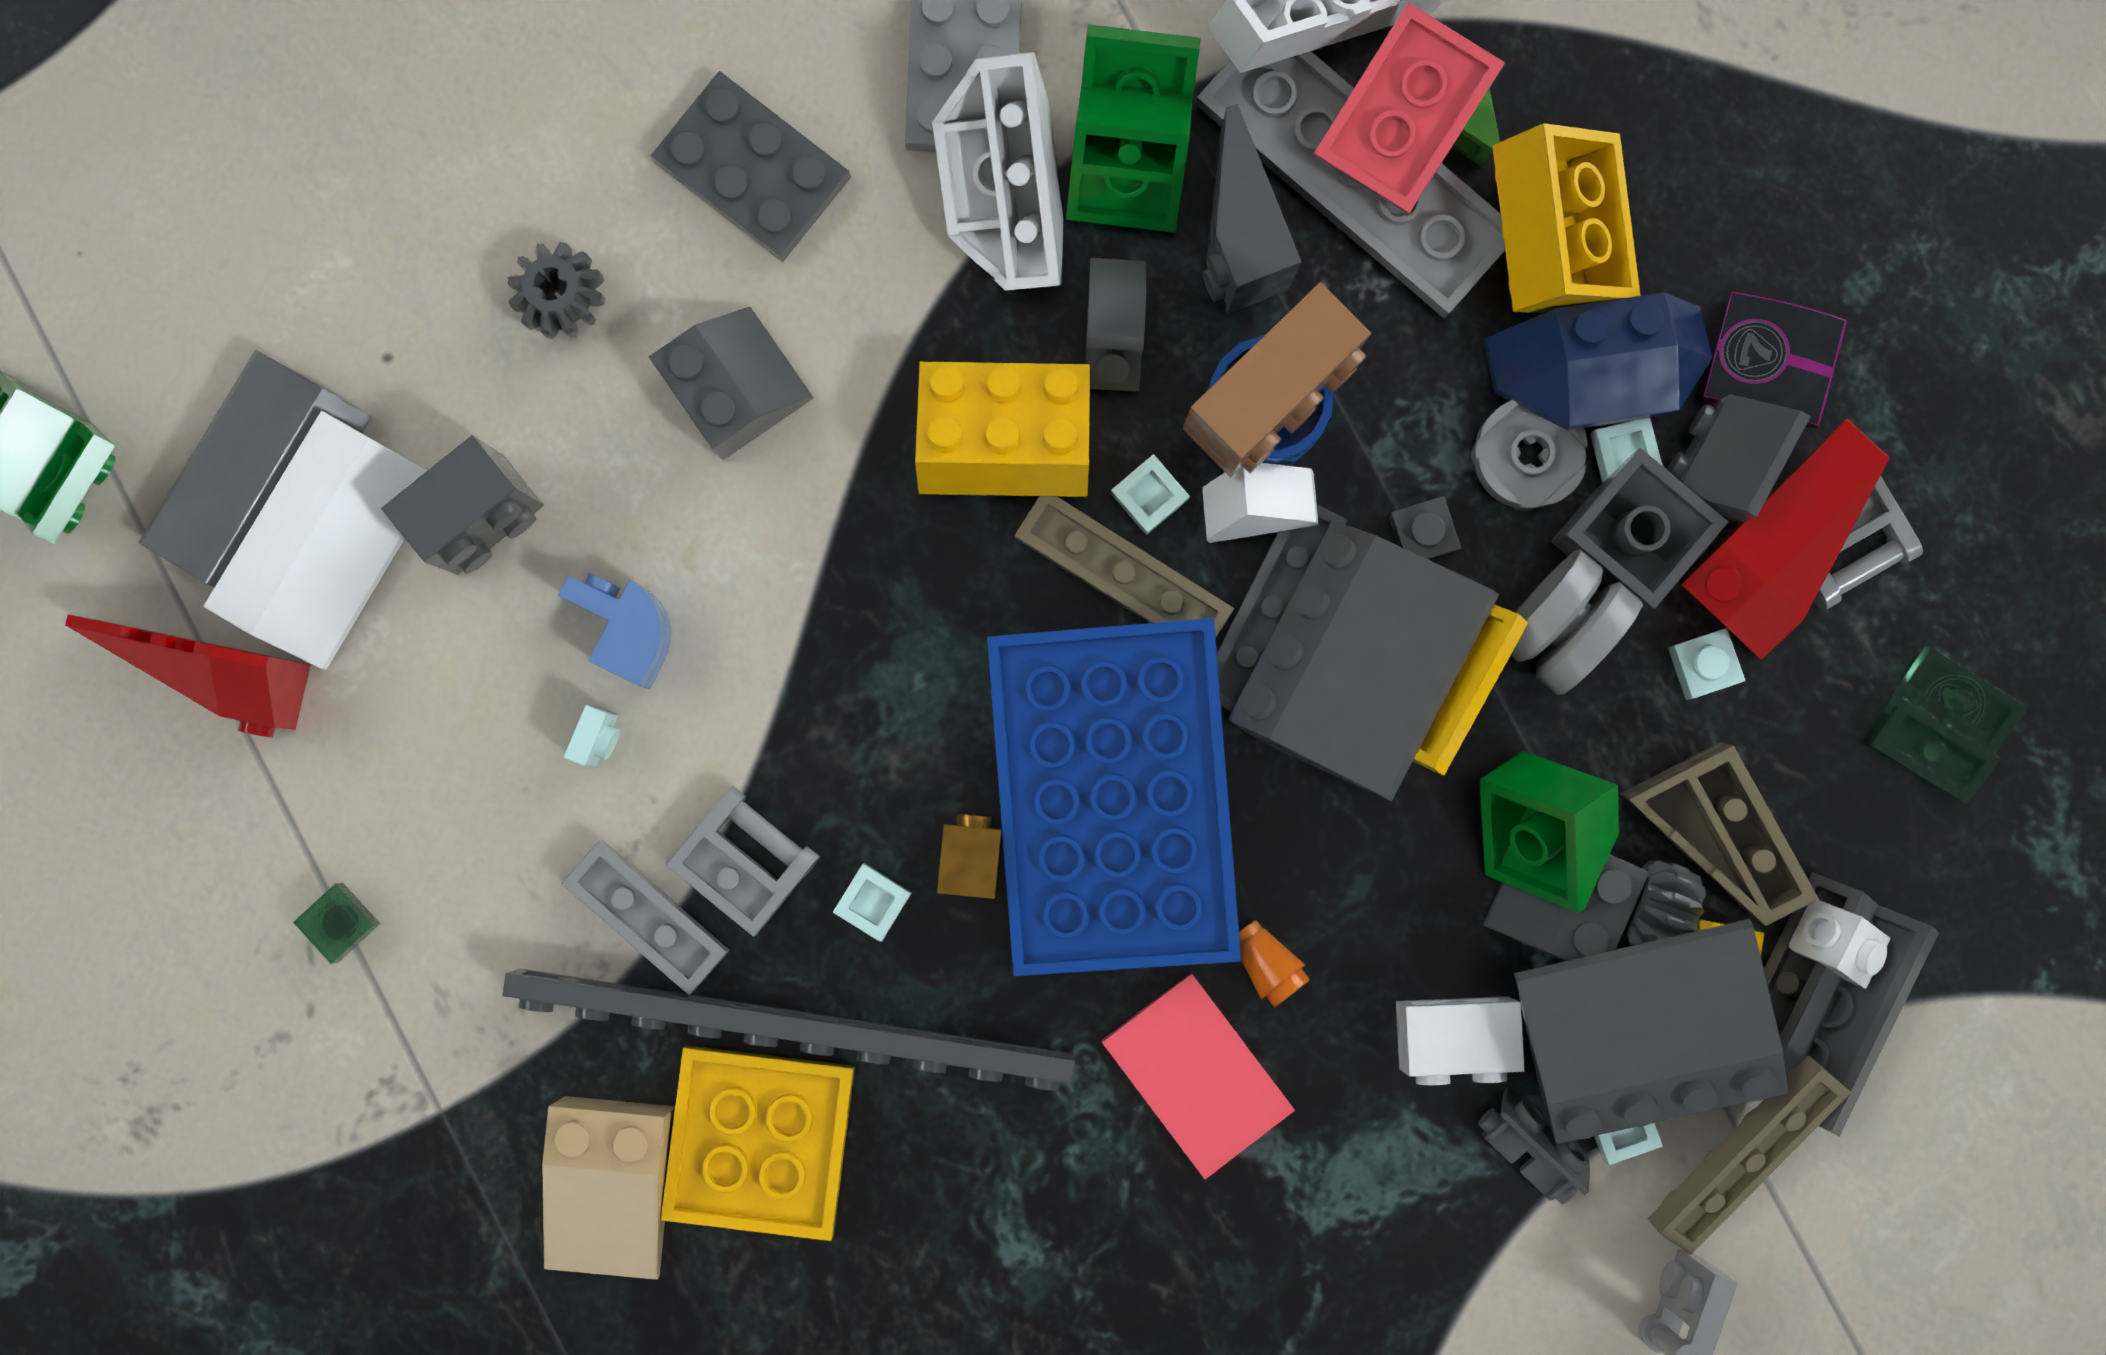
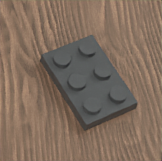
M718 71L650 155L654 163L782 262H784L851 178L849 170L721 71Z

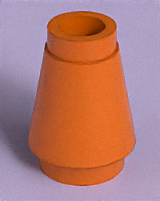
M1257 920L1239 932L1241 961L1261 1000L1267 997L1275 1008L1310 981L1309 977L1302 970L1306 964L1265 928H1262Z

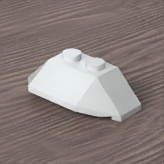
M1028 52L977 58L932 122L948 237L980 267L993 276L994 280L1005 291L1059 286L1062 284L1063 211L1050 103L1035 53Z

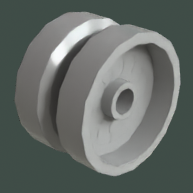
M1581 548L1564 559L1515 612L1520 614L1528 624L1510 656L1517 662L1532 659L1543 651L1537 662L1536 678L1556 695L1565 694L1576 686L1606 657L1627 632L1643 606L1642 600L1621 582L1607 585L1595 593L1602 580L1603 567Z

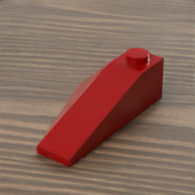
M1845 419L1769 493L1756 518L1736 525L1679 583L1762 660L1804 620L1890 457L1853 423Z
M67 615L65 626L220 717L239 720L238 731L273 738L275 728L296 730L310 664L96 619Z

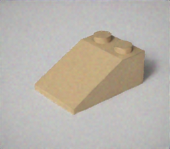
M564 1096L548 1106L542 1163L544 1269L656 1280L659 1278L665 1221L661 1220L675 1106Z

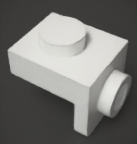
M1816 900L1808 904L1792 936L1789 948L1799 955L1823 964L1844 980L1866 989L1872 976L1877 974L1885 963L1887 945L1891 938L1863 917Z

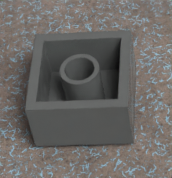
M471 435L385 504L381 510L425 563L459 575L462 571L465 574H469L483 566L492 557L493 553L490 549L504 537H517L530 528L536 521L534 513L542 508L544 504L503 454Z

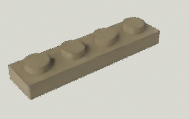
M1039 496L1014 535L1015 539L1148 623L1214 618L1215 635L1217 637L1234 610L1229 604L1057 496Z
M1809 1055L1795 1068L1786 1073L1788 1094L1764 1099L1755 1109L1748 1112L1736 1129L1716 1149L1709 1152L1701 1164L1676 1190L1670 1192L1664 1198L1662 1204L1647 1218L1659 1234L1691 1255L1852 1093Z

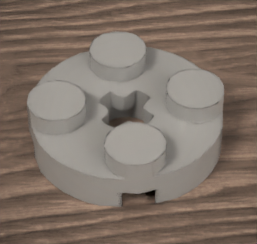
M1511 400L1496 409L1484 421L1478 431L1476 442L1472 447L1471 458L1479 481L1493 498L1504 505L1513 507L1515 510L1526 512L1554 505L1577 488L1584 477L1587 464L1585 466L1584 464L1586 461L1585 448L1588 446L1584 428L1565 430ZM1520 441H1523L1528 446L1535 442L1542 446L1543 450L1538 455L1543 463L1540 467L1536 468L1531 463L1523 465L1519 461L1518 457L1521 452L1517 446Z

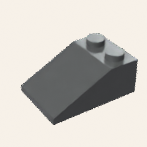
M1238 103L1226 108L1217 142L1207 253L1208 269L1202 272L1213 302L1221 300L1227 314L1288 291L1302 263Z

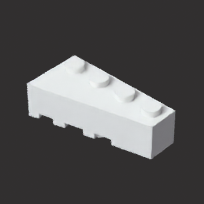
M1226 0L1207 28L1238 71L1243 73L1394 25L1408 2L1429 14L1434 12L1444 0Z

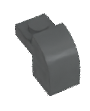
M1090 258L1085 364H1090V389L1139 391L1145 331L1146 261Z

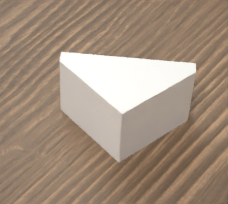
M1261 463L1250 474L1241 467L1231 478L1224 472L1202 487L1206 538L1209 543L1319 525L1314 473L1310 468Z

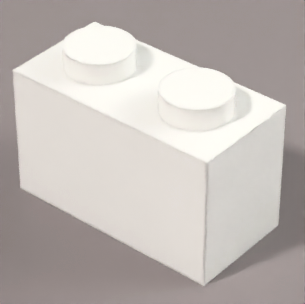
M1508 996L1396 1001L1399 1069L1409 1077L1416 1076V1084H1450V1075L1472 1074L1473 1082L1499 1083L1507 1081V1072H1524L1521 1003Z

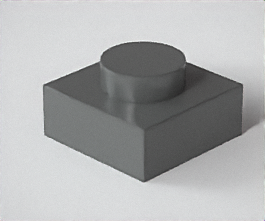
M1445 496L1393 511L1388 515L1397 545L1421 557L1431 560L1462 549Z

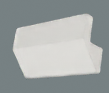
M321 410L203 607L248 634L321 669L327 670L405 540L381 508L427 470Z

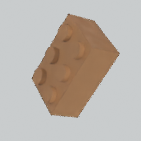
M1320 282L1190 407L1183 430L1230 478L1241 467L1249 474L1252 473L1275 450L1274 447L1281 441V438L1276 434L1285 427L1292 434L1316 410L1315 407L1324 399L1319 393L1324 387L1333 394L1356 372L1357 367L1367 357L1360 349L1371 335V332Z

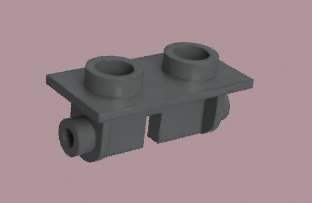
M1506 1088L1503 1093L1501 1113L1499 1114L1492 1108L1478 1122V1125L1484 1130L1482 1137L1511 1164L1525 1152H1528L1532 1158L1521 1166L1520 1173L1542 1192L1548 1200L1556 1199L1561 1204H1565L1575 1195L1577 1189L1586 1195L1589 1192L1590 1165L1584 1151L1574 1141L1556 1144L1552 1130L1547 1125V1119L1538 1106L1529 1099L1524 1098L1521 1100L1509 1088Z

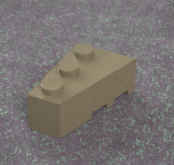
M1720 742L1620 794L1742 908L1765 926L1819 899L1733 745Z

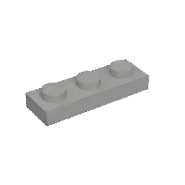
M599 840L561 883L688 995L695 992L730 951L604 840Z

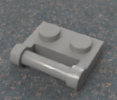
M1881 476L1841 551L1881 528L1887 536V543L1834 574L1830 575L1828 573L1813 601L1821 610L1826 611L1841 602L1842 594L1898 562L1907 564L1923 554L1920 540Z
M732 786L714 805L666 866L754 937L761 931L800 881L809 873L820 856L808 846L801 849L744 802L746 796ZM729 819L788 866L779 879L775 878L719 832Z
M1678 1248L1674 1262H1668L1663 1269L1659 1283V1290L1662 1296L1656 1314L1646 1316L1639 1325L1641 1340L1653 1351L1663 1352L1665 1355H1713L1738 1283L1700 1256L1690 1255ZM1683 1322L1690 1326L1686 1339H1682L1679 1336Z

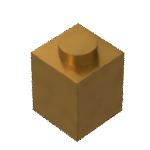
M957 814L956 825L944 824L937 893L995 898L1002 829L990 828L991 817Z

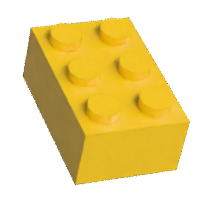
M1543 123L1492 145L1513 312L1546 313L1555 308L1641 296L1620 134Z
M920 362L915 457L919 494L1087 497L1089 475L1090 364Z

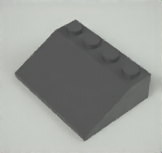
M1332 520L1235 704L1228 721L1270 747L1392 802L1499 594L1484 585L1379 536Z
M1750 919L1514 973L1539 1091L1556 1144L1587 1139L1592 1136L1646 1126L1651 1123L1692 1114H1701L1715 1109L1788 1094L1784 1053L1754 927Z

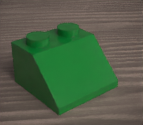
M1522 751L1480 779L1485 875L1578 914L1585 909L1619 835L1618 785Z

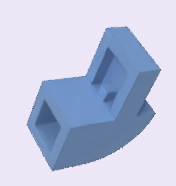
M589 573L585 582L568 575L558 596L609 620L589 662L635 685L651 689L666 659L671 642L670 622L661 602L646 588L631 580L628 581L618 600L616 596L620 590L619 587Z

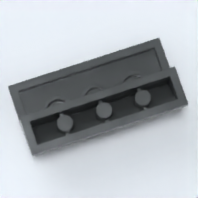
M255 349L139 543L215 588L321 410L363 433L372 416Z
M1812 872L1808 880L1817 894L1818 900L1863 917L1891 938L1887 945V957L1883 967L1877 974L1872 976L1867 988L1864 989L1844 980L1823 964L1799 955L1789 948L1792 936L1808 906L1806 905L1791 913L1764 968L1784 1053L1786 1073L1795 1068L1809 1055L1852 1092L1819 1125V1127L1840 1137L1939 932L1931 925L1878 905L1860 890Z

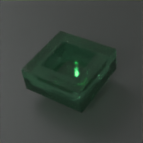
M343 882L335 883L293 922L330 964L340 962L381 924Z

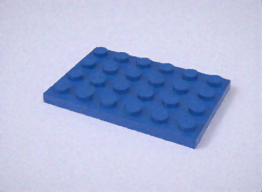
M1214 618L987 637L1013 976L1241 962Z

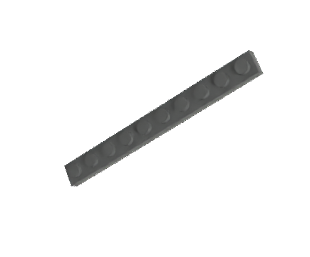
M521 968L506 973L502 993L504 997L520 999L518 1007L529 1011L553 1012L554 1004L576 1007L575 1016L582 1019L608 1021L610 1013L632 1016L631 1025L646 1029H665L667 1021L688 1025V1034L705 1038H721L722 1030L745 1033L743 1042L757 1046L777 1047L778 1039L801 1042L800 1051L815 1055L831 1056L834 1054V1048L836 1047L857 1051V1060L874 1064H890V1058L894 1056L913 1059L912 1068L926 1072L945 1073L947 1065L969 1068V1077L984 1081L1001 1082L1003 1073L1026 1077V1086L1043 1090H1058L1059 1082L1072 1084L1075 1065L1074 1053Z

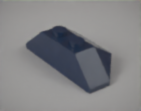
M1665 292L1555 308L1489 336L1483 342L1495 394L1508 401L1510 399L1514 400L1530 412L1565 430L1676 414L1713 358L1700 306Z

